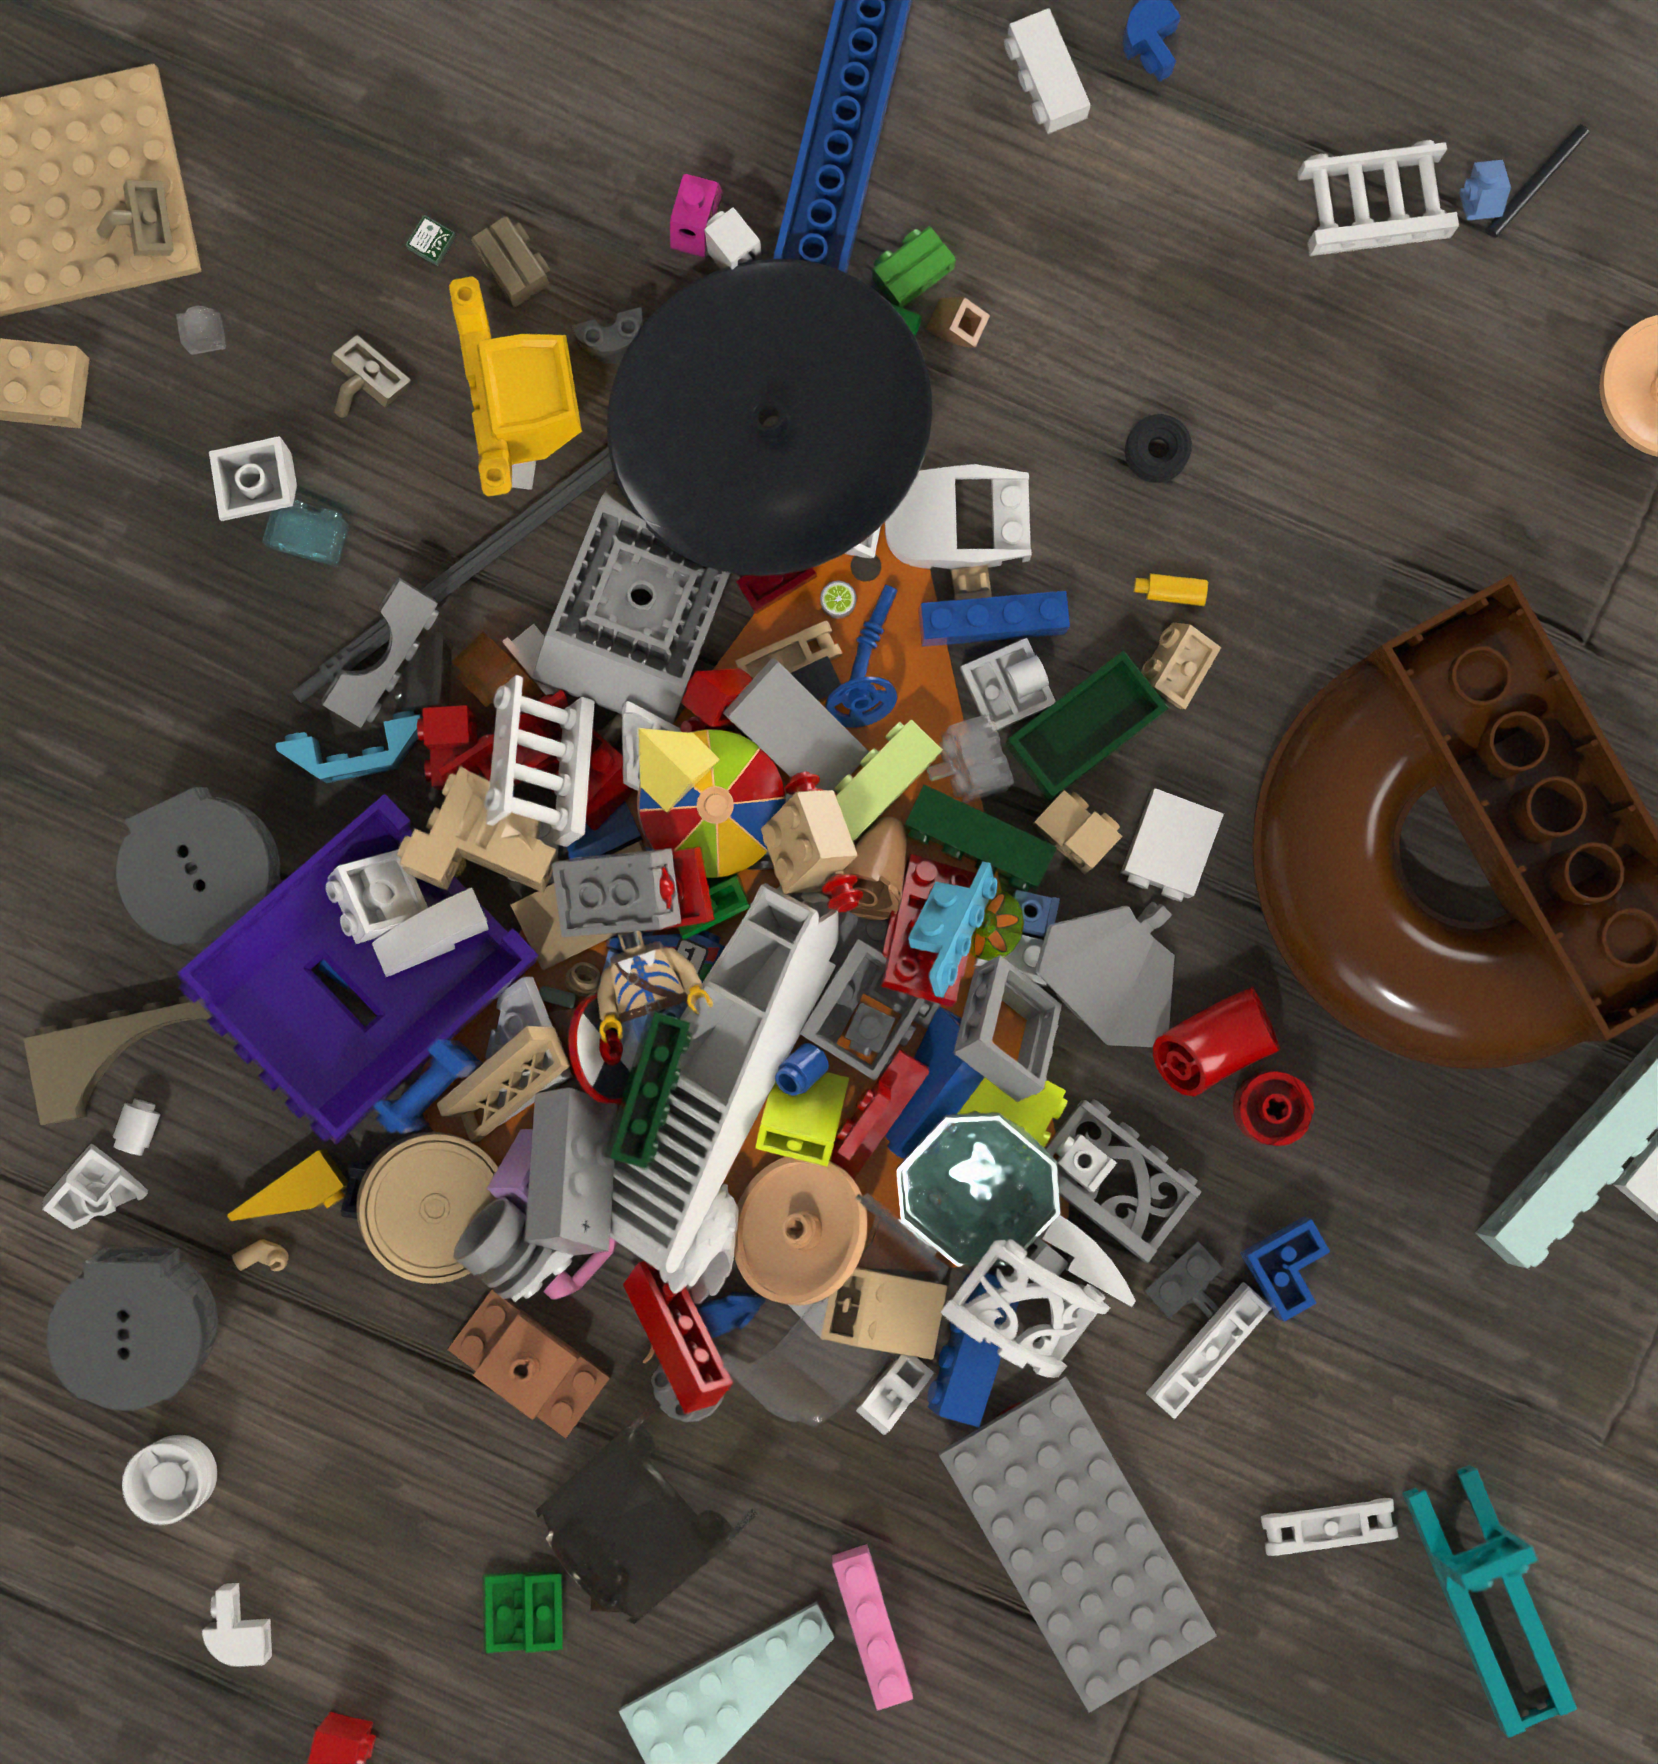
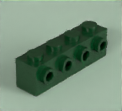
M925 784L904 825L910 831L908 834L910 838L925 845H928L931 840L943 846L942 853L961 861L963 856L976 862L974 868L979 870L982 862L990 863L993 875L998 872L1008 877L1007 883L1024 892H1027L1029 887L1034 890L1039 887L1057 847Z
M650 1012L647 1015L604 1157L646 1169L648 1162H653L659 1145V1141L655 1140L659 1126H664L670 1109V1105L666 1104L670 1089L675 1090L679 1081L681 1069L677 1068L680 1056L681 1053L686 1054L692 1037V1033L688 1032L690 1022L658 1012Z

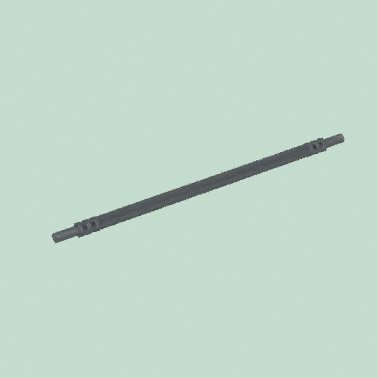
M608 447L421 588L420 591L435 599L437 603L441 602L609 474L613 467ZM385 617L319 666L320 671L293 690L292 693L298 701L302 703L328 682L332 683L340 669H353L390 640V630Z

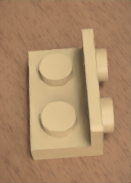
M1172 623L1161 634L1160 644L1153 656L1143 665L1141 673L1159 695L1177 708L1186 709L1221 647L1190 624Z

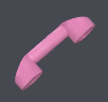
M610 1237L609 1251L593 1253L572 1277L566 1271L561 1272L544 1290V1293L554 1300L580 1290L614 1253L618 1242Z

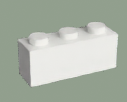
M1045 9L1010 23L1007 39L1004 40L1005 48L1011 60L1016 59L1021 70L1018 71L1019 81L1025 92L1030 91L1034 101L1032 103V110L1037 123H1043L1049 134L1086 119L1091 104L1050 9Z

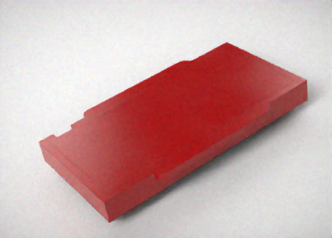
M910 854L904 871L900 908L896 914L893 910L890 912L882 951L883 956L887 959L881 987L949 1007L954 1005L960 979L965 974L968 954L962 956L954 984L948 986L943 998L937 997L934 994L929 974L939 953L911 948L908 938L935 882L970 888L977 873Z

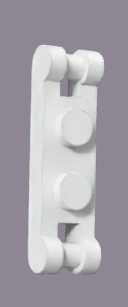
M1380 1498L1369 1502L1261 1516L1262 1528L1267 1530L1268 1541L1265 1542L1266 1555H1284L1398 1538L1397 1525L1392 1523L1391 1512L1394 1511L1393 1499ZM1376 1515L1378 1526L1369 1528L1367 1516ZM1292 1527L1293 1539L1284 1540L1281 1528Z

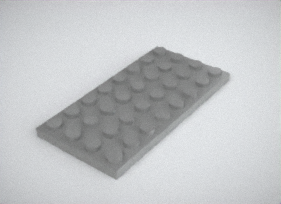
M1067 1377L1062 1378L938 1452L1089 1713L1217 1636Z

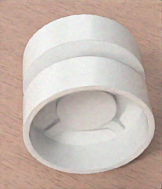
M171 1435L162 1438L139 1451L128 1463L122 1482L125 1501L132 1512L146 1522L160 1525L177 1522L204 1504L211 1496L217 1481L216 1462L208 1447L194 1437Z

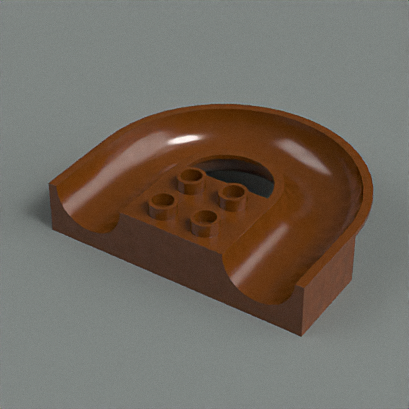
M1512 574L1384 643L1367 657L1335 677L1298 713L1282 736L1268 764L1260 787L1253 824V873L1261 910L1267 928L1281 957L1296 980L1313 1000L1336 1021L1374 1045L1414 1061L1441 1067L1483 1069L1502 1068L1533 1062L1555 1055L1581 1042L1607 1041L1658 1013V828ZM1434 786L1507 914L1483 922H1466L1451 919L1428 907L1410 887L1400 860V835L1404 821L1413 805Z

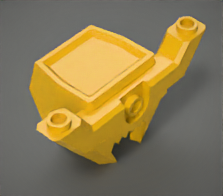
M473 276L454 279L450 283L449 289L460 337L465 374L469 382L474 407L472 417L479 454L478 468L482 492L488 497L507 494L512 488L513 464L546 459L582 432L566 335L524 333L491 339L479 281Z

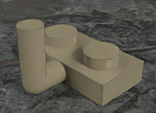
M126 180L123 189L127 210H110L106 212L97 227V234L102 238H108L117 225H129L134 256H170L174 249L163 181Z
M358 335L349 340L332 355L331 363L350 378L341 385L335 406V414L339 417L348 416L353 395L361 388L385 408L409 389L411 380Z

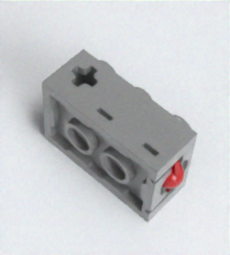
M672 848L578 857L552 863L562 937L657 930L681 923Z

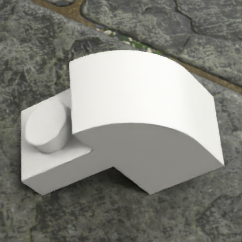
M239 1583L223 1584L216 1590V1595H213L211 1598L212 1618H217V1622H211L202 1630L207 1649L217 1660L227 1665H264L272 1657L270 1619L241 1620Z

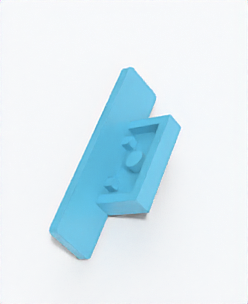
M988 862L981 863L970 888L935 882L908 938L911 948L939 953L929 974L934 994L937 997L943 998L948 986L954 984L962 956L968 954L974 930L976 927L979 928L984 919V909L988 900L993 899L996 894L997 878L994 877L991 864Z

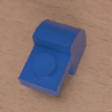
M1140 0L1133 7L1128 17L1123 34V49L1128 60L1140 53V59L1145 70L1149 74L1154 73L1160 82L1172 74L1176 63L1175 58L1162 39L1176 31L1181 16L1170 0Z

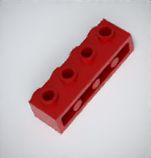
M646 1261L638 1262L623 1283V1286L684 1414L716 1405L733 1385V1382L686 1286L680 1292L674 1294L669 1287L668 1281L664 1283L661 1279L658 1269Z

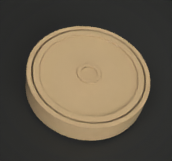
M445 1132L416 1133L389 1145L368 1167L361 1181L357 1196L358 1225L370 1251L388 1270L414 1282L444 1283L470 1274L471 1272L453 1257L454 1249L460 1236L471 1221L488 1204L496 1200L487 1187L498 1170L497 1165L482 1149L472 1142Z

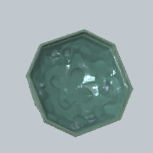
M973 1111L967 1114L952 1113L951 1115H946L897 1167L901 1220L957 1267L977 1266L990 1249L992 1243L998 1240L1008 1241L1011 1239L1026 1250L1060 1215L1057 1161L1025 1131L1024 1127L1018 1126L1000 1113H979ZM997 1258V1260L994 1262L992 1266H1003L1010 1264L1000 1258Z

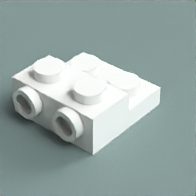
M398 850L337 866L328 876L329 881L326 883L327 895L331 902H338L343 913L340 918L341 928L345 935L353 936L356 944L381 937L405 920L428 908L415 877L407 874L399 864L401 858L397 856Z

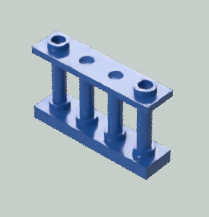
M438 1039L427 1050L434 1056L430 1061L432 1065L402 1097L397 1100L378 1101L373 1106L380 1113L376 1117L377 1120L391 1133H394L396 1129L400 1133L425 1130L430 1124L421 1116L424 1111L457 1077H468L483 1063L461 1041Z

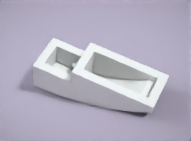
M470 888L405 920L372 942V945L385 976L389 977L454 950L455 943L489 929L473 889Z
M1059 1215L1038 1236L1069 1254L1066 1260L1069 1262V1265L1065 1268L1067 1271L1133 1307L1136 1300L1119 1270L1097 1243L1076 1225Z

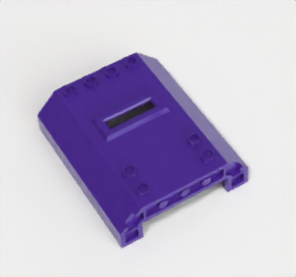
M386 794L381 796L178 972L179 978L183 982L179 989L192 1003L198 1001L211 1016L207 1020L209 1025L221 1037L227 1033L237 1043L233 1050L246 1064H249L252 1060L262 1070L258 1075L260 1079L273 1092L279 1088L288 1097L284 1104L298 1119L305 1115L311 1122L309 1125L311 1129L324 1142L329 1138L335 1144L375 1109L373 1106L378 1101H383L433 1056L427 1050L438 1039L451 1040L534 965L538 958V954L513 928L507 932L481 904L480 907L486 918L489 930L455 943L454 950L389 977L385 976L372 945V942L378 938L356 944L352 935H345L340 924V918L343 915L338 902L333 903L330 901L326 892V883L329 881L328 876L337 866L398 850L406 835L411 837L413 834L410 830V820ZM455 876L447 891L415 877L428 908L467 890ZM324 959L377 1015L368 1025L364 1026L311 971L321 960Z

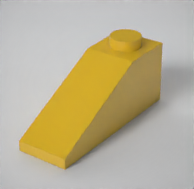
M318 1150L227 1214L230 1221L312 1209L323 1204L328 1209L344 1198L345 1195L342 1191L347 1188L348 1180L327 1150Z

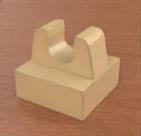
M988 565L951 570L955 600L992 597Z

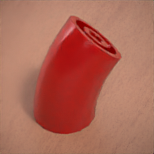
M1253 986L1187 1018L1157 1037L1153 1044L1154 1062L1163 1079L1174 1090L1192 1097L1203 1093L1236 1071L1280 1051L1279 1042L1270 1018Z

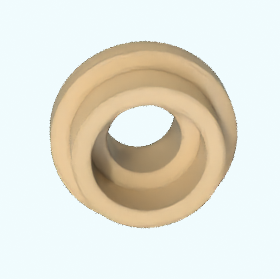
M577 963L568 970L565 984L572 993L579 996L587 997L598 993L601 979L600 972L590 963Z

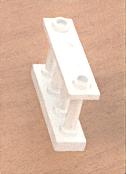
M1425 140L1407 148L1329 158L1327 154H1317L1307 158L1297 173L1298 180L1313 179L1320 227L1313 232L1308 241L1310 256L1450 238L1459 227L1457 212L1445 213L1444 210L1440 209L1433 164L1439 162L1446 152V142L1434 144L1432 140ZM1419 165L1426 213L1422 217L1410 218L1408 214H1405L1398 167ZM1383 169L1391 217L1388 221L1374 223V220L1370 219L1363 172ZM1348 174L1356 222L1352 226L1339 227L1334 222L1328 176Z
M516 675L498 688L494 698V706L497 707L490 788L484 802V806L487 809L486 824L493 826L512 812L551 824L554 829L553 843L567 847L585 834L595 701L580 697L565 709L521 696L523 677ZM520 711L559 723L562 728L561 742L518 729ZM517 745L556 756L557 760L560 761L559 776L515 763ZM514 778L554 790V793L557 795L556 810L512 797Z

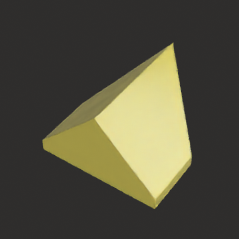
M638 728L640 787L668 813L720 759L694 733Z

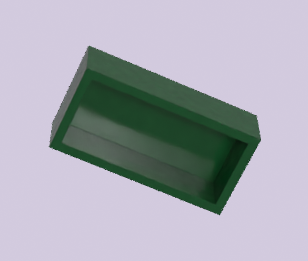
M1123 650L1008 738L1005 746L1046 799L1051 801L1158 719L1169 707Z

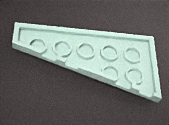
M816 1601L622 1706L619 1709V1713L645 1764H717L834 1639V1633Z

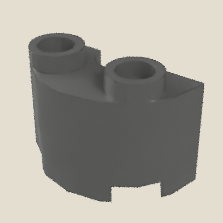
M640 307L617 313L616 322L609 327L599 325L596 319L575 324L571 327L581 351L587 353L591 358L600 360L604 364L620 363L629 345L644 325V317Z

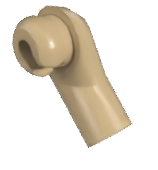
M261 1239L233 1254L232 1258L240 1271L256 1262L270 1266L272 1271H281L286 1267L289 1255L281 1245Z

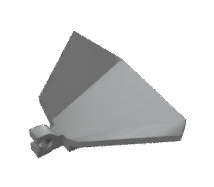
M1151 902L1137 919L1129 906H1122L1048 925L1036 964V973L1055 991L1056 996L1075 1016L1084 1021L1106 1045L1153 1047L1156 1038L1169 1030L1175 955L1159 943L1150 933L1162 926L1172 914L1163 905Z

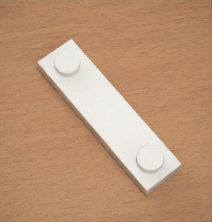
M1242 1282L1149 1388L1146 1394L1175 1419L1272 1308L1247 1284Z

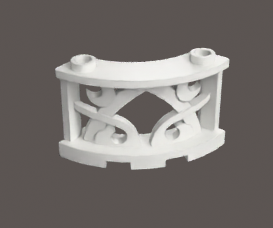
M1011 1239L1008 1241H994L977 1267L940 1313L979 1343L985 1339L987 1343L990 1344L992 1342L999 1346L998 1355L1023 1368L1026 1363H1029L1038 1375L1051 1378L1059 1377L1067 1367L1062 1362L1064 1357L1097 1313L1106 1314L1110 1309L1103 1302L1105 1296L1090 1284H1087L1086 1287L1082 1284H1075L1044 1269L1026 1257V1250ZM997 1258L1006 1261L1014 1267V1274L1008 1277L1002 1275L997 1268V1278L1003 1288L995 1289L985 1278V1274ZM1028 1277L1036 1283H1028ZM979 1282H981L987 1293L966 1303L965 1301ZM1048 1298L1051 1308V1324L1033 1326L1022 1332L1019 1336H1016L1018 1319L1010 1303L1027 1299ZM1002 1307L1006 1312L1007 1319L1002 1324H994L996 1318H1003L997 1309ZM1041 1336L1039 1342H1034L1036 1338Z

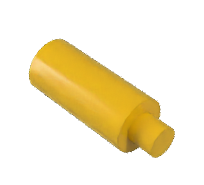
M1151 573L1148 579L1135 578L1134 592L1145 593L1146 600L1204 606L1206 603L1208 580Z

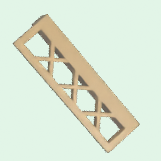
M526 1026L437 1103L441 1116L461 1117L470 1142H480L570 1066L555 1028ZM549 1049L554 1064L548 1069L542 1068L544 1055ZM527 1069L530 1070L527 1087L523 1089L519 1085L522 1071ZM504 1088L507 1089L505 1105L500 1108L497 1106L499 1091ZM482 1107L485 1109L482 1125L478 1126L474 1112Z

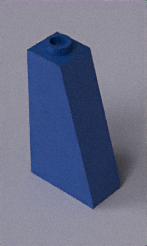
M941 1006L935 1012L914 1057L929 1067V1074L885 1135L889 1141L887 1147L903 1159L916 1148L921 1140L946 1115L957 1114L984 1079L983 1075L954 1054L962 1018ZM932 1140L926 1146V1148H928L931 1145H934L936 1143V1140Z

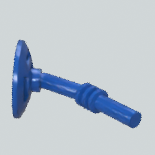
M888 585L884 586L869 621L864 622L863 627L865 629L860 631L862 636H858L856 639L859 644L850 680L837 687L829 695L825 704V708L844 727L855 728L873 724L887 716L897 702V692L891 682L879 677H865L871 651L878 646L875 642H879L881 639L879 634L882 635L884 632L882 628L883 623L898 592L895 588ZM870 683H877L886 690H876V687ZM879 701L882 702V703H881L880 705H878L876 708H874V709H872V710H870V711H868V712H866V713H862L863 711L869 710V709H871L872 707H874ZM843 703L846 708L850 709L849 715L839 712L835 709V706Z

